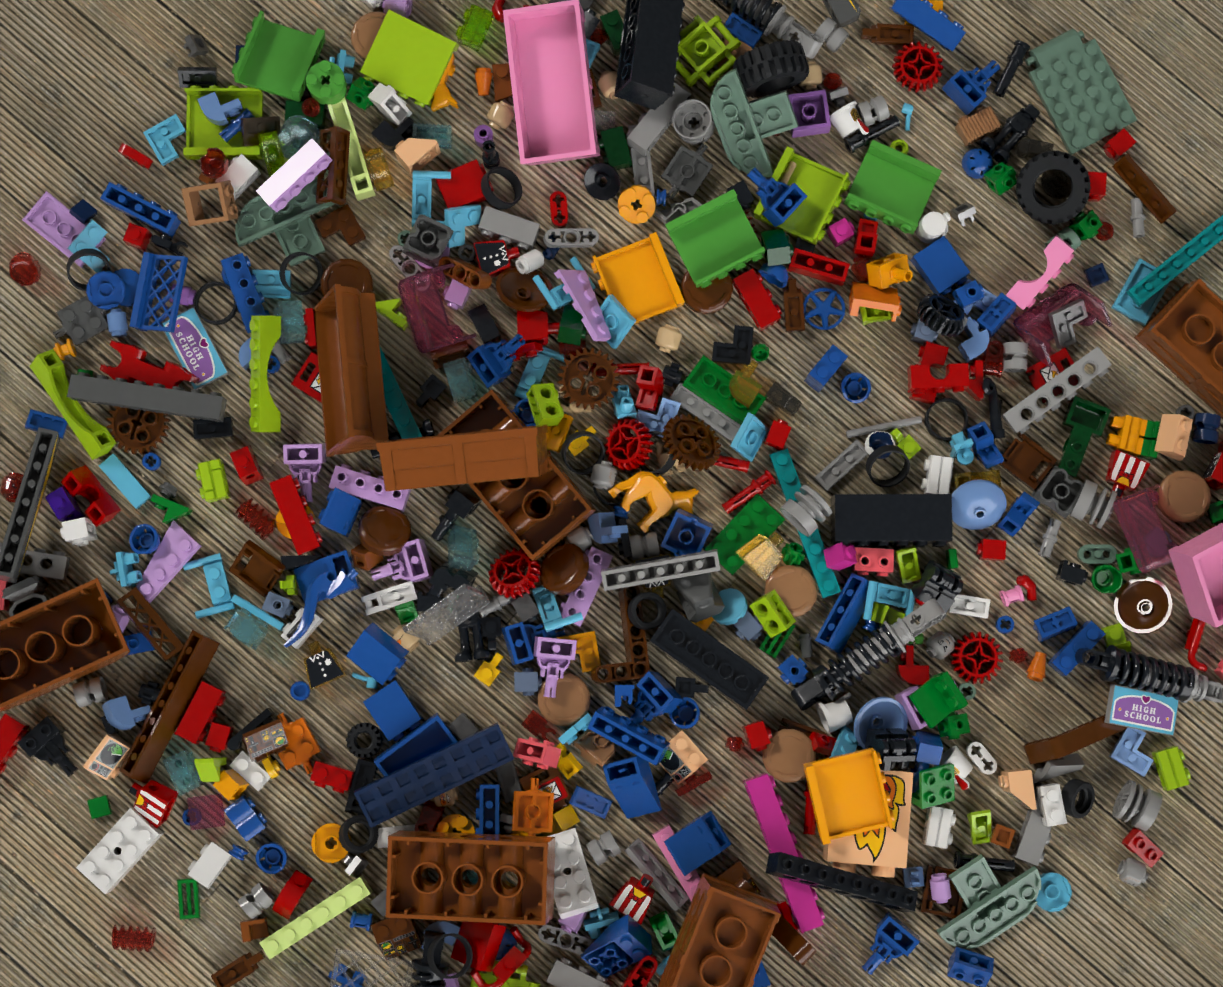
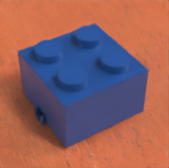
M678 508L660 546L674 552L675 556L701 552L713 524Z

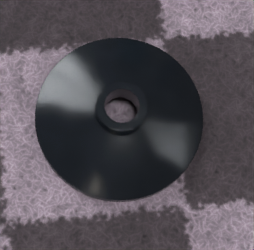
M596 163L586 171L584 176L586 190L592 197L598 200H609L616 196L620 190V176L616 169L609 164ZM602 177L607 179V183L603 182Z

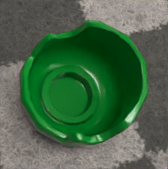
M1100 565L1091 574L1093 588L1103 594L1115 593L1122 586V574L1112 565Z

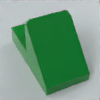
M155 494L152 495L150 500L156 503L154 507L165 511L168 508L162 521L165 524L187 516L193 511L188 507Z
M665 910L648 919L664 952L674 947L678 936Z

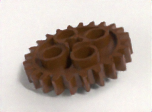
M593 347L590 352H587V349L584 348L583 353H580L577 349V356L570 353L571 360L564 359L566 367L560 366V369L564 371L563 373H558V376L563 378V380L558 381V384L564 385L560 392L566 391L567 393L564 395V398L571 397L569 404L576 401V408H579L581 404H583L584 410L587 409L588 405L594 410L595 404L602 408L601 402L604 401L606 404H609L607 398L614 399L612 391L618 392V389L614 387V385L620 384V381L615 380V378L620 376V373H614L618 366H611L614 363V359L608 361V353L601 356V349L597 354ZM581 362L589 364V368L586 371L579 370L578 367ZM596 363V368L592 373V379L594 380L593 382L589 381L586 392L582 395L581 392L586 384L584 377L590 375L592 366ZM599 369L607 371V375L604 378L596 376ZM575 379L582 382L581 387L578 389L571 387V383ZM591 387L599 388L597 396L589 395Z
M114 406L116 408L115 411L109 410L113 417L107 418L108 421L112 422L107 428L113 430L110 434L112 437L115 436L114 440L116 443L119 442L117 447L122 449L125 446L124 452L126 453L131 450L132 454L136 455L139 450V453L144 455L145 449L151 453V447L159 449L158 442L164 444V441L161 439L162 436L168 437L164 433L165 430H170L166 423L171 422V420L165 418L168 414L146 411L143 414V410H138L136 415L131 416V409ZM155 414V421L148 423L149 415ZM136 421L141 422L142 425L137 426L135 425ZM129 424V432L123 433V426ZM147 432L146 440L140 441V434Z
M681 414L680 417L676 415L674 418H671L664 426V431L662 432V435H664L662 441L667 442L664 448H669L667 454H673L672 460L678 459V465L684 463L685 469L691 466L693 471L697 468L699 471L712 467L720 457L721 450L718 448L721 444L717 443L719 437L713 436L715 431L709 430L710 425L705 426L704 420L699 422L697 416L692 419L690 414L687 417Z

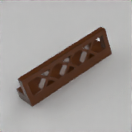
M338 126L320 130L319 145L326 153L330 152L329 157L333 161L317 176L316 203L318 204L333 202L338 205L346 204L350 131ZM331 134V139L326 143L327 135ZM329 170L328 176L324 179V174ZM327 188V196L323 197V192Z
M1128 153L1112 166L1160 224L1177 212Z
M136 587L117 600V604L165 662L174 655L177 657L181 653L184 645ZM129 599L136 609L128 608L124 601ZM138 613H141L148 623H140L137 619ZM150 628H153L160 638H153L149 634ZM162 643H165L172 652L166 655L162 650Z

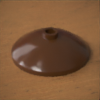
M516 266L502 271L496 281V292L499 298L507 306L523 312L538 311L549 304L533 281V277L539 275L549 291L553 288L550 280L542 272L534 270L528 274H521Z
M1138 577L1128 581L1119 589L1114 601V612L1119 623L1130 632L1150 634L1161 629L1169 621L1173 612V598L1169 589L1159 580L1151 577ZM1145 606L1150 607L1148 611H1144Z

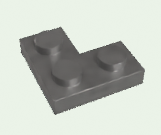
M1077 299L1048 314L1056 347L1062 350L1077 342L1073 324L1088 317L1083 299Z

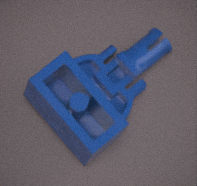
M992 60L976 75L975 73L979 70L978 67L966 72L962 69L959 70L942 87V90L965 115H969L987 97L986 90L991 85V81L989 80L986 84L984 83L1000 70L999 64L991 69L997 63L995 60Z
M756 167L747 174V177L758 186L756 194L761 198V204L765 209L762 214L774 227L782 224L807 198V195L795 183L788 186L785 183L777 182L773 177L766 179Z
M515 335L508 343H506V340H501L499 343L489 342L478 346L467 356L487 388L501 383L512 374L510 369L512 361L516 359V355H511L515 354L516 350L525 344V339L519 341L523 338L522 335Z
M519 622L501 628L512 665L534 659L535 636L548 638L565 636L564 630L555 633V631L564 627L550 632H546L545 629L536 631L543 628V625L534 626Z
M648 671L637 683L640 691L638 701L633 705L635 713L630 719L634 724L640 725L644 719L651 721L655 716L672 713L682 702L683 698L658 672Z
M916 730L915 736L911 737L916 742L914 769H910V772H913L912 793L919 790V772L929 769L930 764L938 766L940 764L944 747L939 734Z
M888 911L876 926L877 932L874 944L870 947L874 952L866 963L862 965V968L872 975L881 962L885 961L888 964L893 958H898L903 954L908 957L919 944L920 937Z

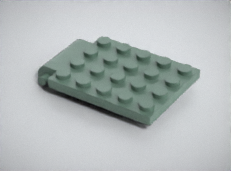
M1070 29L1030 50V57L1025 59L1027 66L1034 64L1036 67L1035 70L1028 73V76L1062 142L1071 155L1137 121L1096 39L1094 38L1083 44L1081 40L1085 37L1083 31L1076 32L1074 29Z

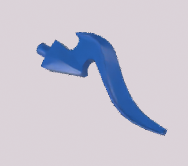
M354 568L347 575L341 571L333 581L329 580V571L313 579L307 589L301 622L292 637L284 644L286 648L300 639L309 629L315 615L319 595L322 592L326 593L328 599H332L356 586L352 580L359 573Z

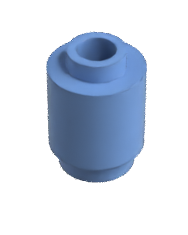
M120 308L111 309L110 313L106 314L109 333H111L112 337L127 336L128 323L126 312H122Z

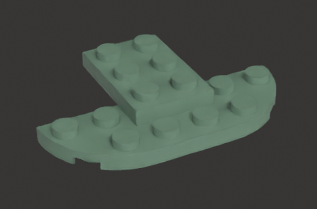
M735 68L723 75L717 82L710 101L711 114L730 162L738 170L750 173L756 167L764 177H771L774 170L762 139L797 128L799 124L786 90L748 102L739 74Z
M316 177L278 212L274 211L259 195L250 200L240 211L241 213L235 226L238 246L242 247L275 232L286 257L295 252H305L313 256L322 254L326 250L310 215L335 205V203H316ZM327 188L323 192V197L327 196ZM306 255L297 256L289 264L293 267L311 259V257Z
M980 854L948 875L968 910L936 931L944 941L954 947L972 949L990 942L1027 917L1036 906V899L1039 890H1041V877L1038 869L1033 866L1001 887L985 858Z

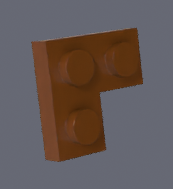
M348 204L314 221L323 239L339 231L342 232L349 247L366 239Z

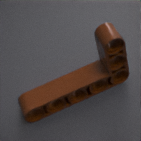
M637 585L620 588L618 592L627 662L594 667L591 671V679L595 683L640 679L650 671L645 630L637 628L632 624L627 611L632 598L640 594V589ZM627 588H630L633 592L631 598L626 595ZM640 601L637 605L636 613L638 618L644 622L642 602ZM632 626L636 627L637 629L636 636H633L631 634ZM635 645L640 649L638 656L633 653ZM637 665H640L642 668L640 675L635 671ZM618 667H621L624 671L622 677L617 675ZM600 669L605 672L603 680L598 677Z
M1104 714L1057 736L1025 744L1023 748L1030 764L1040 763L1069 755L1116 734L1127 727L1104 723L1106 715Z
M742 876L733 884L761 895ZM781 915L772 935L804 966L817 950Z

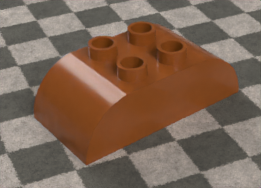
M99 578L0 621V712L29 702L102 669L130 652Z

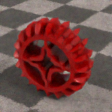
M918 41L916 46L913 42H910L909 47L904 45L903 50H898V56H895L893 59L896 63H893L892 68L896 69L893 72V76H898L896 82H903L902 88L907 85L909 86L908 91L914 88V91L917 93L921 88L925 92L927 87L932 89L933 84L939 82L938 78L942 76L940 71L944 68L943 65H940L943 58H937L940 53L933 52L934 46L929 49L927 48L928 43L921 46V42ZM915 55L913 61L903 62L908 56ZM916 63L917 65H919V67H921L919 72L918 69H916L915 67ZM906 72L911 73L913 78L910 77ZM932 72L928 78L920 80L923 73Z
M626 418L618 420V424H612L613 430H608L610 435L605 437L608 443L604 445L608 448L605 452L606 455H609L608 460L613 462L615 467L629 471L640 468V465H645L644 459H650L648 453L653 452L650 449V445L654 444L650 441L653 435L649 434L650 429L637 419ZM630 430H633L637 437H634ZM621 452H624V455L627 456V459H625L622 456Z
M514 548L512 552L506 549V554L500 553L499 559L494 558L495 564H490L491 570L488 571L490 576L489 582L494 591H497L500 596L504 595L507 599L511 596L515 599L519 595L523 598V593L530 594L529 589H535L534 583L539 582L538 576L541 575L540 565L537 560L532 561L522 548L519 551ZM528 566V571H527L526 575L524 576V573H525V571H526V567Z
M974 632L969 633V638L966 634L962 635L963 641L960 639L956 640L959 647L955 646L954 650L957 652L950 653L951 657H956V660L951 661V664H957L953 671L961 670L958 677L961 678L966 675L964 678L965 682H968L972 677V684H976L977 678L980 684L984 683V677L987 681H991L990 674L997 676L994 669L1001 670V666L997 665V662H1003V659H998V655H1002L1003 652L996 651L1000 644L993 646L995 638H991L988 641L989 634H985L982 638L981 632H977L976 637ZM975 642L971 653H963L964 648L969 643ZM981 643L989 649L991 656L983 653ZM977 653V656L985 659L978 660V663H976V659L968 656H973ZM962 659L970 662L972 672L965 668ZM983 662H991L986 671L978 674V670Z

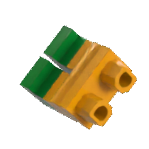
M1130 415L1122 417L1113 416L1110 420V427L1117 428L1118 432L1117 435L1108 434L1106 444L1114 447V450H1119L1126 454L1147 460L1156 459L1158 452L1155 451L1161 422L1145 420Z

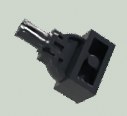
M466 484L462 487L458 486L455 490L453 489L446 497L448 502L445 506L449 509L445 516L441 515L439 517L440 523L431 535L436 541L440 542L449 529L455 528L456 524L454 522L459 516L465 519L474 513L482 502L475 491Z
M46 716L17 742L29 757H36L47 761L51 766L58 764L68 777L78 770L66 754L70 751L65 746V738L62 734L66 730L54 716Z

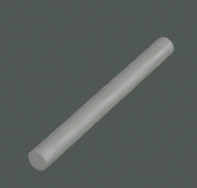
M917 416L847 430L846 436L851 438L871 434L872 432L875 433L876 431H886L921 424L922 418Z

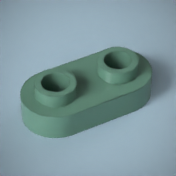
M1087 544L1081 546L1077 551V557L1083 564H1110L1116 560L1117 554L1116 549L1108 544ZM1085 551L1089 552L1088 558L1084 557ZM1104 551L1108 552V558L1103 556Z

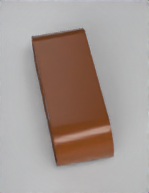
M448 256L442 257L439 260V270L465 286L480 290H486L491 286V276L458 257Z

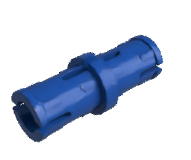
M246 108L235 120L232 119L231 123L219 135L228 143L239 131L242 132L241 118L255 116Z

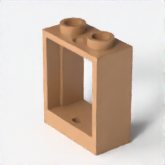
M230 180L181 189L189 227L238 218V208L235 204L234 189ZM218 188L223 216L205 219L199 191Z

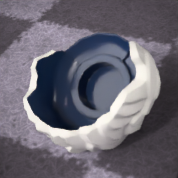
M876 431L868 435L864 448L870 455L881 446L895 445V441L890 433ZM891 453L883 454L878 459H885L889 457Z

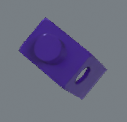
M64 486L45 496L59 521L65 522L85 517L75 498L70 495Z

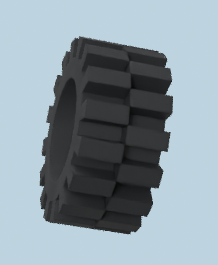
M371 723L356 724L347 733L346 746L349 748V752L360 758H368L375 755L382 746L381 732ZM361 733H368L372 738L371 745L367 748H361L357 744V737Z

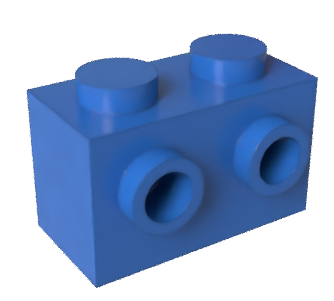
M956 947L948 961L947 976L976 986L986 987L993 975L994 958Z

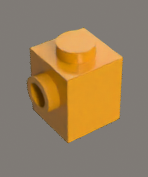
M234 769L222 770L220 772V781L213 784L228 801L239 799L249 785Z

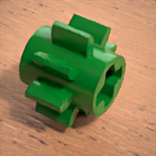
M795 542L786 543L780 553L781 556H784L783 562L786 565L796 566L797 564L799 566L806 556L805 553H802L803 547Z

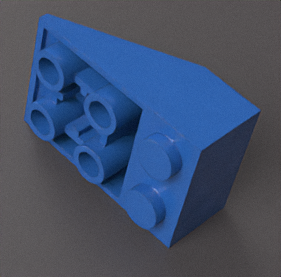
M335 487L334 491L331 490L327 496L326 501H328L326 509L323 508L319 514V524L348 537L363 501Z
M344 550L294 569L304 604L307 589L318 575L329 571V580L333 581L341 571L347 575L354 568L349 551ZM357 576L352 580L356 586L342 594L361 588ZM325 592L319 595L318 602L328 599Z
M636 755L613 761L603 766L607 784L627 819L662 810L648 761Z
M712 811L695 818L664 841L684 876L731 845Z
M627 914L612 922L581 954V958L600 975L607 978L640 961L643 957L651 955L652 936Z

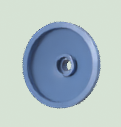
M972 480L962 484L952 493V520L958 526L969 530H980L994 525L1001 519L1006 510L1007 500L1003 490L997 484L988 480Z
M877 697L868 701L859 710L854 721L853 732L857 743L863 749H867L865 748L867 729L886 730V728H902L906 731L908 724L906 711L898 701L890 697Z

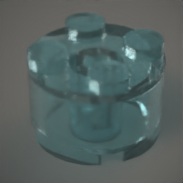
M302 115L289 117L282 125L278 136V146L284 157L290 159L310 139L318 142L319 130L317 125Z
M243 607L235 611L223 628L226 632L230 629L231 636L247 647H250L252 644L254 651H256L269 632L268 624L259 618L254 620L251 613Z

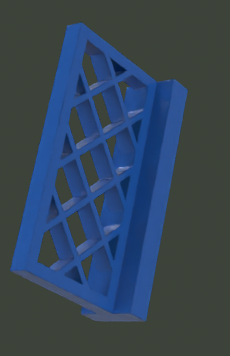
M150 252L143 253L129 327L140 331L150 330L174 333L187 268V257L157 255ZM164 260L166 265L159 270L160 262ZM177 261H181L180 268L175 272L172 266ZM170 270L172 275L165 280L163 274ZM160 278L162 284L156 289L157 280ZM175 279L177 281L176 287L171 290L169 284ZM166 288L168 294L162 299L159 293ZM157 297L159 302L152 307L153 299ZM172 298L173 305L168 309L165 303ZM163 307L165 312L158 317L156 311ZM153 315L156 321L148 326L149 319ZM169 317V326L164 327L162 321Z

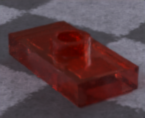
M706 771L697 777L694 774L685 779V784L674 790L678 796H682L712 779L710 771Z

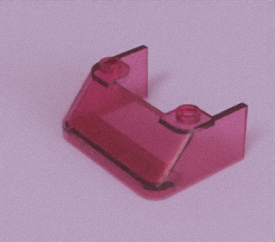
M454 263L428 269L402 279L398 284L417 349L421 353H428L477 337L476 333L463 336V331L458 325L449 324L439 293V289L444 287L446 281L443 271L454 267Z
M1075 283L1063 286L1017 317L1013 322L1017 333L1024 343H1028L1031 353L1048 367L1053 366L1049 357L1051 346L1048 342L1054 339L1048 316L1049 313L1077 299H1083L1088 317L1077 323L1083 326H1091L1099 320L1108 327L1112 326L1104 302Z
M1159 484L1115 500L1113 503L1124 535L1137 566L1142 573H1147L1172 563L1168 550L1179 546L1174 542H1169L1155 508L1159 500V495L1155 489L1160 487Z

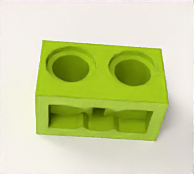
M553 383L533 384L526 395L535 425L557 426L564 417V410L558 400V391L555 390Z
M775 589L759 597L750 605L754 615L758 618L770 638L787 630L796 622Z

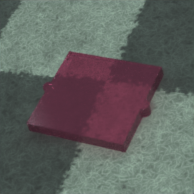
M222 794L187 798V816H189L190 830L225 826V808H223Z

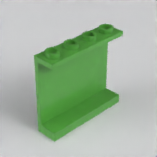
M260 10L258 16L253 19L251 32H248L246 35L244 48L241 47L239 51V60L233 65L232 74H234L235 82L300 102L307 87V73L317 63L325 44V30L317 28L315 35L267 21L264 17V11Z
M872 140L844 204L852 210H859L870 218H877L886 225L897 227L902 232L913 235L942 170Z
M734 189L665 224L696 288L700 286L705 288L712 284V280L716 278L720 280L727 277L729 271L733 269L738 271L746 267L745 263L751 260L756 262L762 259L765 253V248L761 246L737 199Z

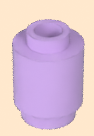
M932 874L929 880L932 900L940 904L947 903L948 899L951 898L950 881L947 878V874Z

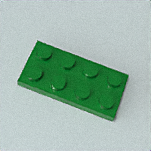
M704 355L682 384V386L740 425H742L747 413L755 416L766 400V397Z
M756 494L704 550L717 549L720 565L733 576L745 563L744 559L737 552L758 537H762L766 541L785 519L760 495Z

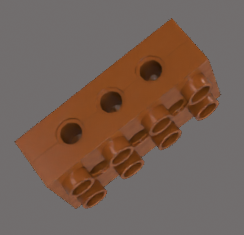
M491 389L438 435L527 426L499 392ZM548 451V472L539 477L522 478L517 484L512 483L510 479L468 483L532 561L539 560L597 511ZM539 497H543L547 502V509L541 514L537 513L534 508V503Z
M399 830L388 836L386 918L546 925L553 918L555 837ZM429 868H433L438 872V881H434L429 877ZM467 870H473L477 873L479 878L477 883H473L468 879ZM510 871L517 875V885L510 884L507 881L506 872Z

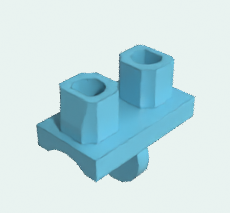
M341 49L340 53H337L335 64L341 68L343 73L344 67L351 69L354 67L355 57L346 54V50ZM329 57V62L335 63V58ZM344 73L347 86H350L353 75Z
M617 385L618 392L612 391L615 416L617 419H626L627 416L636 418L637 412L629 386Z
M961 431L951 437L952 440L949 442L952 448L950 457L955 459L957 456V461L960 464L969 465L974 459V454L971 451L973 441L971 438L966 440Z
M116 552L117 562H114L115 569L109 571L110 575H116V580L120 581L121 587H135L136 583L143 580L141 571H133L132 564L139 563V555L130 552Z
M599 905L596 911L589 912L591 918L584 920L585 931H588L591 939L598 938L601 935L600 927H608L612 922L619 919L618 911L610 913L608 907L601 909Z

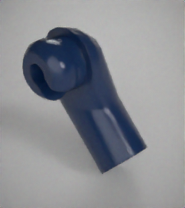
M551 234L548 239L554 242L557 238H554ZM547 247L546 250H543L542 254L545 259L551 260L555 258L560 248Z

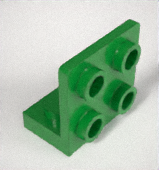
M947 671L934 675L909 695V698L929 728L935 727L951 712L968 705V702Z
M948 763L919 772V790L912 793V804L925 809L955 800L954 764Z

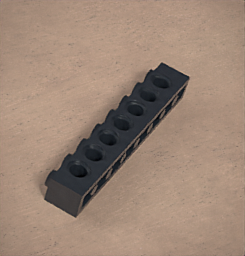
M769 853L766 874L900 912H913L916 909L917 891L786 853Z

